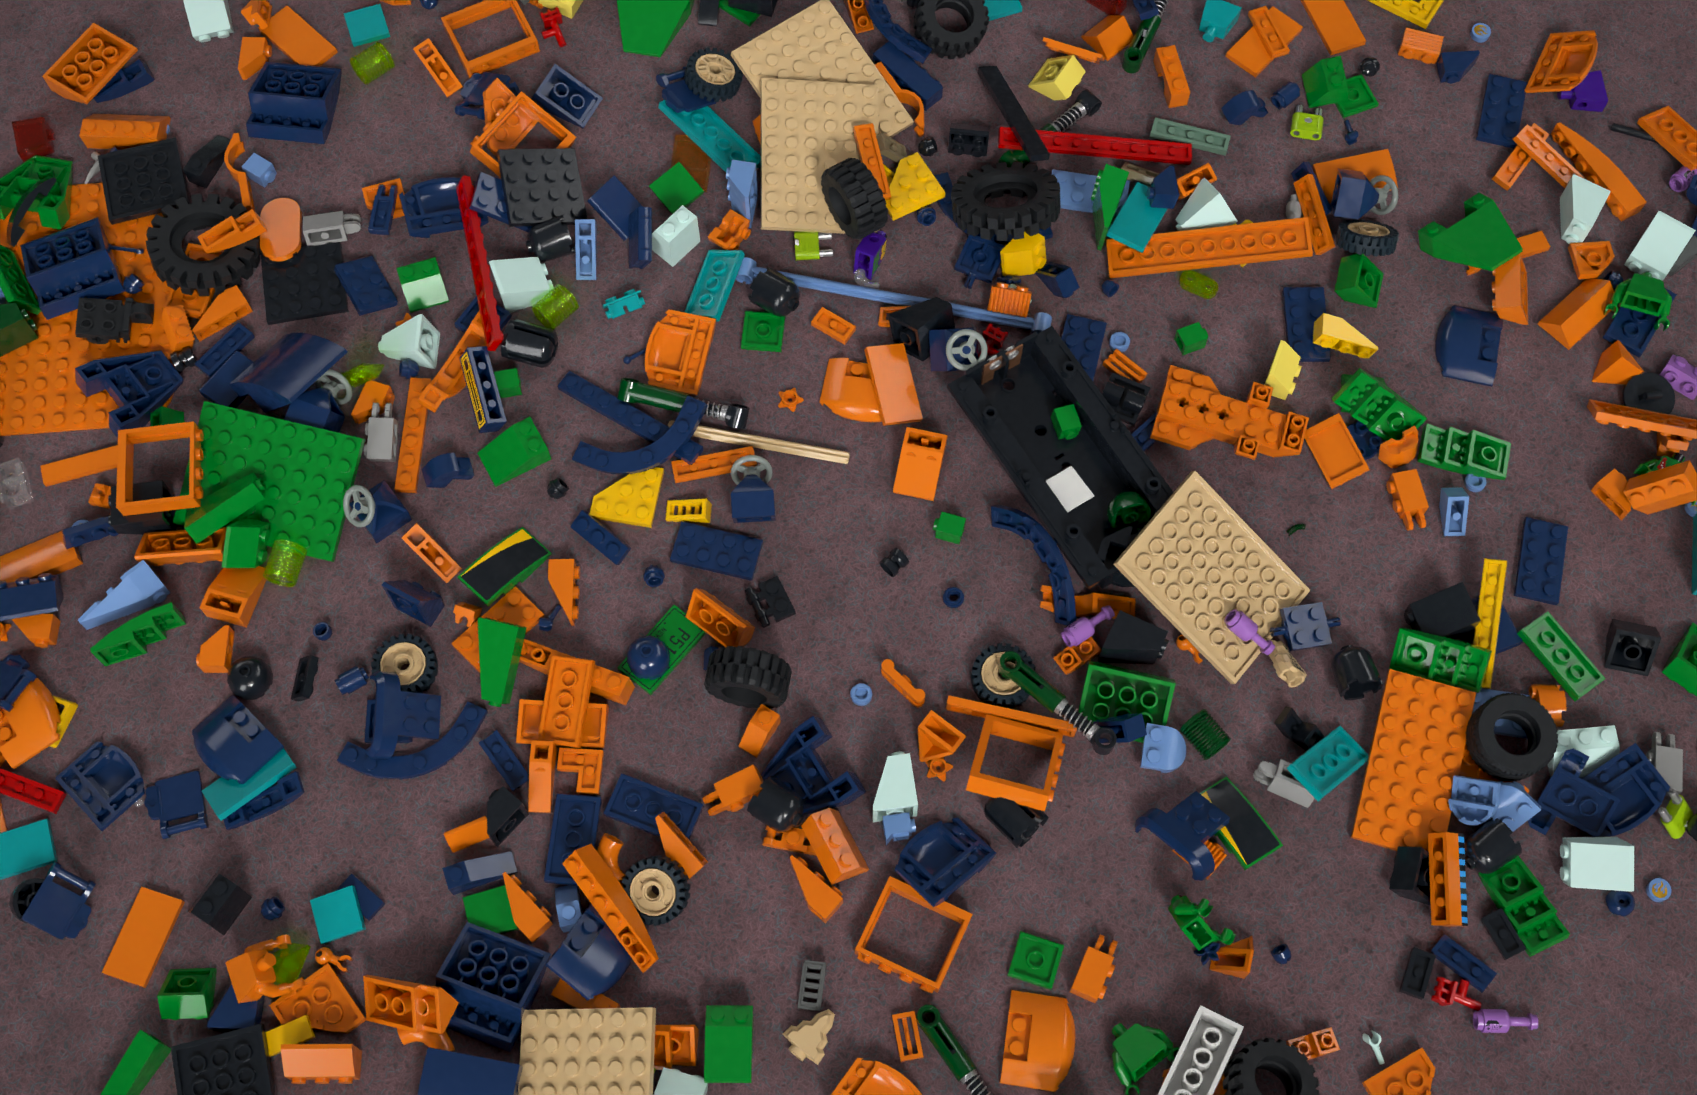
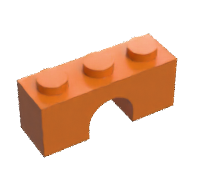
M1175 45L1156 48L1153 62L1158 77L1163 76L1164 79L1163 93L1168 108L1187 105L1190 89Z

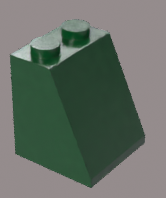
M16 303L0 304V357L39 338L35 331L38 329L36 323L30 318L25 308L21 310Z

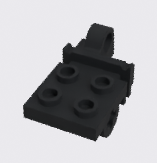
M79 298L75 335L79 338H87L89 342L94 344H106L109 342V339L120 343V338H123L124 343H127V340L130 341L131 323L153 324L154 304L139 303L134 301L133 298H125V305H123L122 300Z

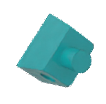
M1206 0L1199 27L1200 31L1205 32L1203 39L1207 42H1213L1215 37L1224 39L1238 21L1242 7L1223 0Z

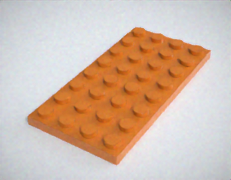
M1388 670L1350 838L1395 851L1398 850V846L1422 847L1429 852L1428 833L1447 832L1451 815L1448 801L1452 794L1453 776L1460 773L1466 744V728L1472 716L1476 692L1400 671Z

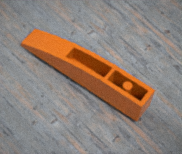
M1557 123L1551 132L1554 142L1560 145L1566 157L1573 161L1576 169L1588 181L1611 191L1606 204L1610 207L1612 214L1622 222L1639 213L1646 204V200L1624 173L1605 154L1581 135L1562 123Z
M524 639L519 662L548 675L552 655L573 656ZM595 665L590 693L626 706L635 688L631 679L628 676Z
M592 844L575 850L562 863L642 973L646 972L659 958L647 929L630 897Z

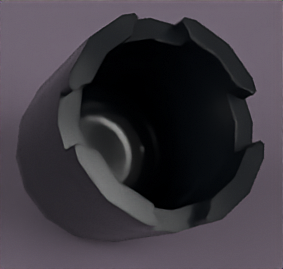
M563 215L538 223L530 228L528 233L529 241H526L529 253L534 252L539 260L550 261L576 253L575 248H570L573 241L567 224L563 225L561 222L565 220Z
M767 267L765 273L760 271L754 278L750 286L753 290L752 296H748L751 303L779 317L786 316L797 309L800 291L797 284L771 267Z
M1353 645L1342 647L1341 651L1333 657L1331 662L1340 697L1344 696L1345 700H1357L1364 698V693L1371 690L1373 694L1378 692L1382 688L1383 683L1370 652L1363 647Z
M773 776L768 777L760 785L763 788L758 797L753 795L748 804L747 811L750 812L751 816L778 832H786L794 826L798 827L804 819L802 815L804 811L802 797Z
M1491 818L1464 839L1465 865L1469 869H1475L1482 874H1491L1522 853V848L1519 841L1514 843L1510 837V834L1513 832L1505 823L1498 818L1494 821Z

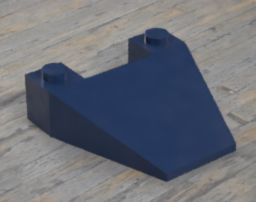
M162 351L98 359L75 368L76 384L86 397L106 389L120 407L109 412V428L117 438L118 430L145 427L150 421V413L163 406L183 383V378Z
M812 716L795 728L761 773L763 781L773 776L802 797L804 802L802 815L822 811L827 808L848 805L866 793L865 788L855 773L846 771L835 780L832 778L815 749L833 736L823 720Z

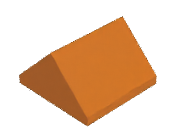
M1108 15L1081 36L1087 44L1096 52L1102 54L1107 61L1127 47L1134 37L1124 15Z

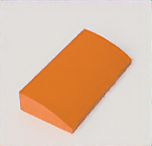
M1388 149L1316 163L1312 166L1329 203L1332 200L1338 168L1361 171L1369 181L1376 176L1385 175L1390 177L1398 188L1393 162ZM1379 181L1373 187L1383 188L1386 182Z
M60 531L0 556V581H6L7 583L16 582L15 580L21 577L33 579L45 573L57 575L82 565L83 562L77 547L66 549L63 542V534Z
M519 700L516 743L531 744L532 740L537 741L544 701ZM588 703L581 747L604 748L609 705Z

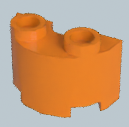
M730 209L722 219L718 228L715 227L707 237L725 250H738L742 240H747L751 234V229H749L750 220Z
M1415 425L1402 433L1401 440L1391 438L1380 444L1378 459L1390 468H1397L1412 461L1416 457L1418 447V430Z
M1531 685L1529 687L1531 699H1535L1548 710L1556 727H1562L1565 722L1562 720V711H1566L1567 707L1565 692L1559 690L1560 685Z

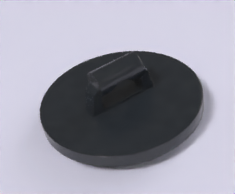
M1645 372L1634 376L1627 382L1623 390L1624 406L1670 414L1675 405V393L1671 384L1664 377L1656 373Z

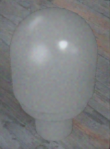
M1296 194L1291 195V200L1286 205L1287 219L1300 218L1302 215L1301 205Z

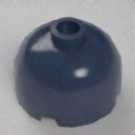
M651 635L642 636L635 639L630 645L627 652V664L637 678L655 680L661 677L669 668L670 652L666 644L658 637Z

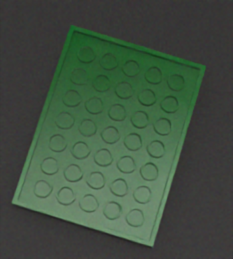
M204 401L198 422V427L203 430L204 440L201 441V448L204 454V459L201 460L204 474L203 479H201L203 498L252 472L255 473L257 478H262L266 485L265 499L223 527H227L245 517L269 523L270 538L266 546L334 562L346 518L343 509L344 495L354 485L365 439ZM190 457L180 496L189 495ZM186 509L176 510L173 523L185 525Z

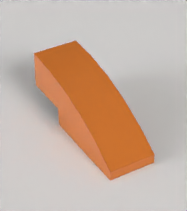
M251 209L237 219H234L233 216L228 217L197 238L204 251L212 253L245 243L263 234L267 229L260 216Z

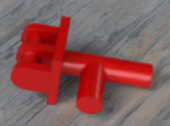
M554 7L555 9L551 11L548 9L546 13L540 12L544 28L551 27V29L541 32L543 39L555 36L560 48L566 46L567 44L558 25L563 23L558 7Z
M991 323L983 331V338L987 340V355L990 356L999 352L992 347L996 345L1001 348L1008 335V332L1000 331L1001 328H995Z
M1443 977L1436 978L1438 984L1434 986L1435 995H1432V1001L1439 1003L1441 1006L1453 1004V1001L1476 1011L1480 1010L1481 1002L1466 996L1470 982L1461 979L1456 992L1457 981H1450Z

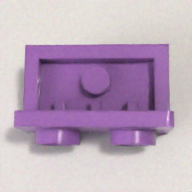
M1672 355L1660 376L1664 377L1674 390L1694 400L1697 396V367L1689 364L1683 357Z

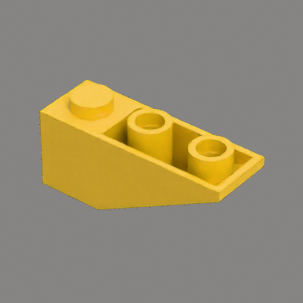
M1323 313L1314 322V344L1321 345L1324 348L1335 349L1342 353L1353 354L1359 358H1370L1378 350V346L1343 318Z

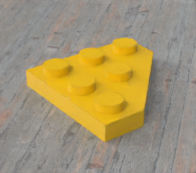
M918 152L900 160L889 187L891 198L886 200V208H888V214L894 221L945 197V191Z
M655 467L644 472L628 474L593 497L590 515L599 520L652 528L664 468Z

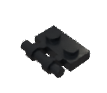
M778 576L758 584L761 591L759 593H755L752 587L745 590L749 605H752L757 621H760L763 628L770 625L768 618L771 616L774 617L777 623L796 614ZM765 600L769 608L763 609L760 601Z

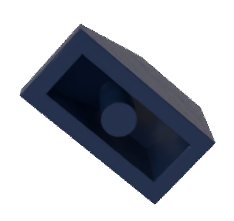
M1479 50L1441 53L1436 63L1440 83L1447 82L1452 84L1459 82L1475 65L1480 54Z
M1170 165L1153 179L1151 187H1148L1147 199L1150 200L1151 207L1174 209L1179 197L1174 166Z
M1049 262L1035 272L1055 296L1068 298L1074 294L1075 290L1080 288L1069 266Z
M1142 713L1124 714L1093 722V724L1099 727L1112 729L1117 737L1116 743L1131 742L1147 735ZM1106 738L1099 739L1100 743H1110Z

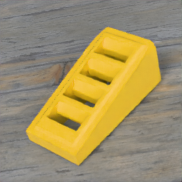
M707 498L667 500L666 521L710 523L712 504ZM675 506H678L677 515H674ZM683 507H686V515H683ZM692 507H695L694 514H691Z

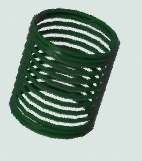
M1207 709L1196 713L1179 730L1188 739L1187 741L1193 744L1192 747L1198 749L1197 752H1200L1199 755H1202L1204 760L1214 756L1231 740V737L1223 731V728H1220L1221 726L1218 725L1216 720H1213L1214 717H1211Z

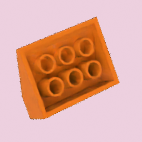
M92 23L42 77L49 88L63 98L88 104L138 49L97 24Z

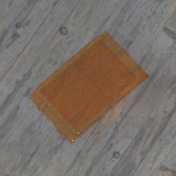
M675 134L671 168L680 162L704 192H707L712 159L687 135Z

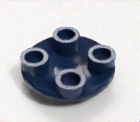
M1360 421L1347 426L1364 460L1374 457L1380 449L1382 439L1369 431L1367 426Z

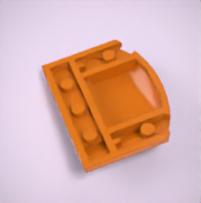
M1595 31L1550 33L1525 88V92L1570 91L1578 86L1590 72L1596 58L1598 41L1595 37L1597 36Z
M668 309L665 312L667 315L654 326L647 343L645 371L649 380L648 384L697 396L702 384L711 342H713L716 319Z
M849 358L829 359L820 404L822 406L825 404L833 413L847 419L861 422H882L868 364L849 361Z
M38 678L34 682L30 681L13 703V709L10 712L0 708V752L13 769L60 739V734H56L57 723H61L56 701L47 686Z
M1011 990L1000 1084L1056 1092L1059 1088L1058 1086L1069 1072L1075 1049V1024L1066 998Z
M857 1058L831 1093V1095H922L916 1086L897 1070L878 1061L862 1060L863 1058Z

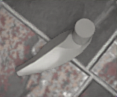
M97 152L91 154V158L95 162L84 184H88L100 172L98 155L100 154Z

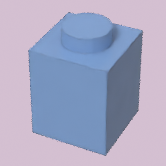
M253 153L241 166L249 179L264 188L268 183L273 182L277 174L273 164L256 153Z

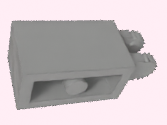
M343 211L303 216V234L307 246L347 241L348 234L360 231L361 217L354 213L344 215Z
M373 403L372 416L369 417V422L365 425V434L368 435V439L364 445V455L370 461L396 462L399 421L392 418L391 403H386L384 418H379V403Z
M1654 732L1651 750L1646 753V757L1664 778L1670 789H1675L1679 795L1682 792L1683 749L1675 748L1674 734H1668L1665 746H1661V733Z
M1282 759L1277 765L1266 761L1260 762L1253 776L1255 780L1268 786L1267 791L1307 808L1311 805L1315 798L1286 769L1291 763Z

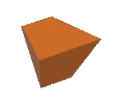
M1617 340L1602 352L1591 382L1626 385L1631 378L1640 375L1644 370L1620 340Z
M931 710L918 726L920 762L954 754L967 736Z
M1250 936L1231 945L1219 948L1216 952L1219 960H1211L1210 970L1245 979L1251 969L1254 953L1253 937Z

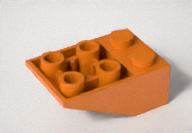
M910 427L906 428L893 493L934 501L948 435Z
M261 566L256 568H223L208 587L199 608L207 617L247 628L271 570Z

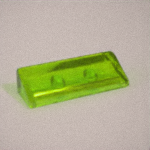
M362 363L340 374L355 388L378 378L384 368V364Z

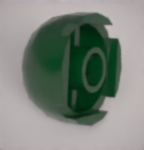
M1133 491L1123 492L1116 495L1110 501L1107 509L1108 520L1112 528H1115L1117 531L1131 526L1133 527V532L1140 529L1139 525L1145 522L1146 524L1149 521L1151 508L1142 495Z

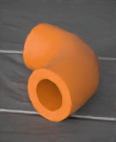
M604 833L597 852L623 886L622 880L626 875L619 868L618 855L624 843L613 835Z
M397 1028L403 1045L421 1042L430 1048L455 1052L454 1045L446 1030L444 1033L438 1034L426 1030L415 1033Z

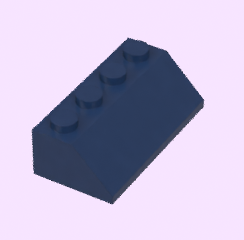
M45 573L33 579L21 577L16 579V582L10 583L0 581V621L56 612L59 610L64 599L58 574L51 575V573Z

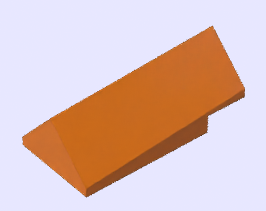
M1585 279L1538 322V325L1570 350L1612 311L1607 310L1606 315H1604L1606 306L1612 303L1611 298L1614 293L1610 280Z
M372 975L363 976L366 1021L415 1033L426 1030L442 1034L445 1032L459 1004L456 999L441 987Z
M655 1025V1070H663L664 1067L672 1069V1065L696 1066L699 1029L696 1025Z

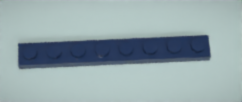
M571 371L566 374L557 386L560 391L651 443L657 441L670 429L668 426L624 401L617 399V397ZM690 439L685 446L683 445L673 455L692 465L704 449L703 446Z

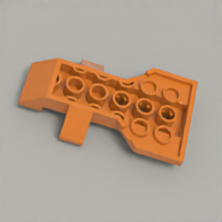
M1170 365L1150 438L1186 450L1194 449L1201 443L1216 439L1234 445L1236 455L1252 460L1256 459L1257 452L1270 457L1300 455L1309 417L1290 411L1285 415L1267 409L1270 404L1273 387L1253 382L1247 400L1243 402L1221 395L1209 376Z

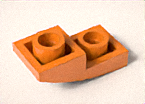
M1091 636L1078 646L1065 648L1053 659L1065 675H1068L1101 653L1102 649Z
M1332 1027L1286 1041V1045L1297 1047V1051L1301 1055L1304 1053L1308 1060L1340 1050Z

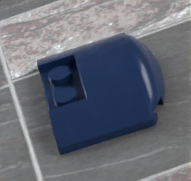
M450 177L427 180L411 186V190L403 195V192L399 194L409 236L430 238L432 234L464 229L456 191L461 178ZM473 181L472 184L474 186V189L476 186V181ZM478 213L481 227L488 223V217Z
M1455 305L1450 309L1439 326L1435 344L1436 359L1443 369L1441 371L1443 377L1493 386L1498 365L1497 357L1500 335L1503 328V319H1500L1498 314Z
M234 695L230 696L192 730L194 745L202 761L218 776L228 781L229 779L238 780L239 784H244L284 748L273 734Z
M98 741L55 777L101 831H104L145 794L142 774L133 759L120 748L114 745L103 746V743Z
M1636 743L1582 778L1621 799L1600 837L1619 835L1643 823L1660 807L1666 792H1669L1670 786Z
M953 818L951 823L942 824V821L934 823L916 834L902 850L898 865L896 864L895 871L933 907L946 901L949 895L977 872L980 873L996 855V852L959 818Z
M590 903L545 965L586 1000H591L595 995L608 991L621 979L629 967L632 958Z

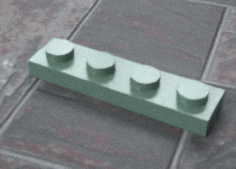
M1156 117L1150 134V138L1166 142L1192 144V148L1226 156L1231 138L1230 135Z

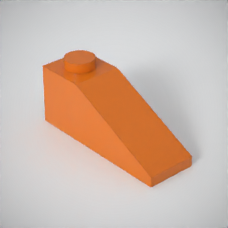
M429 38L413 48L447 98L463 87Z
M237 285L227 288L223 293L219 294L192 329L199 342L253 312Z
M418 522L401 537L446 583L462 569Z
M662 812L655 819L665 855L671 858L670 861L679 863L677 866L679 868L683 867L685 870L683 872L684 875H688L690 879L708 861L669 816Z
M561 978L551 993L553 997L574 1009L621 1008L617 1002L603 994L595 995L593 999L586 1000Z

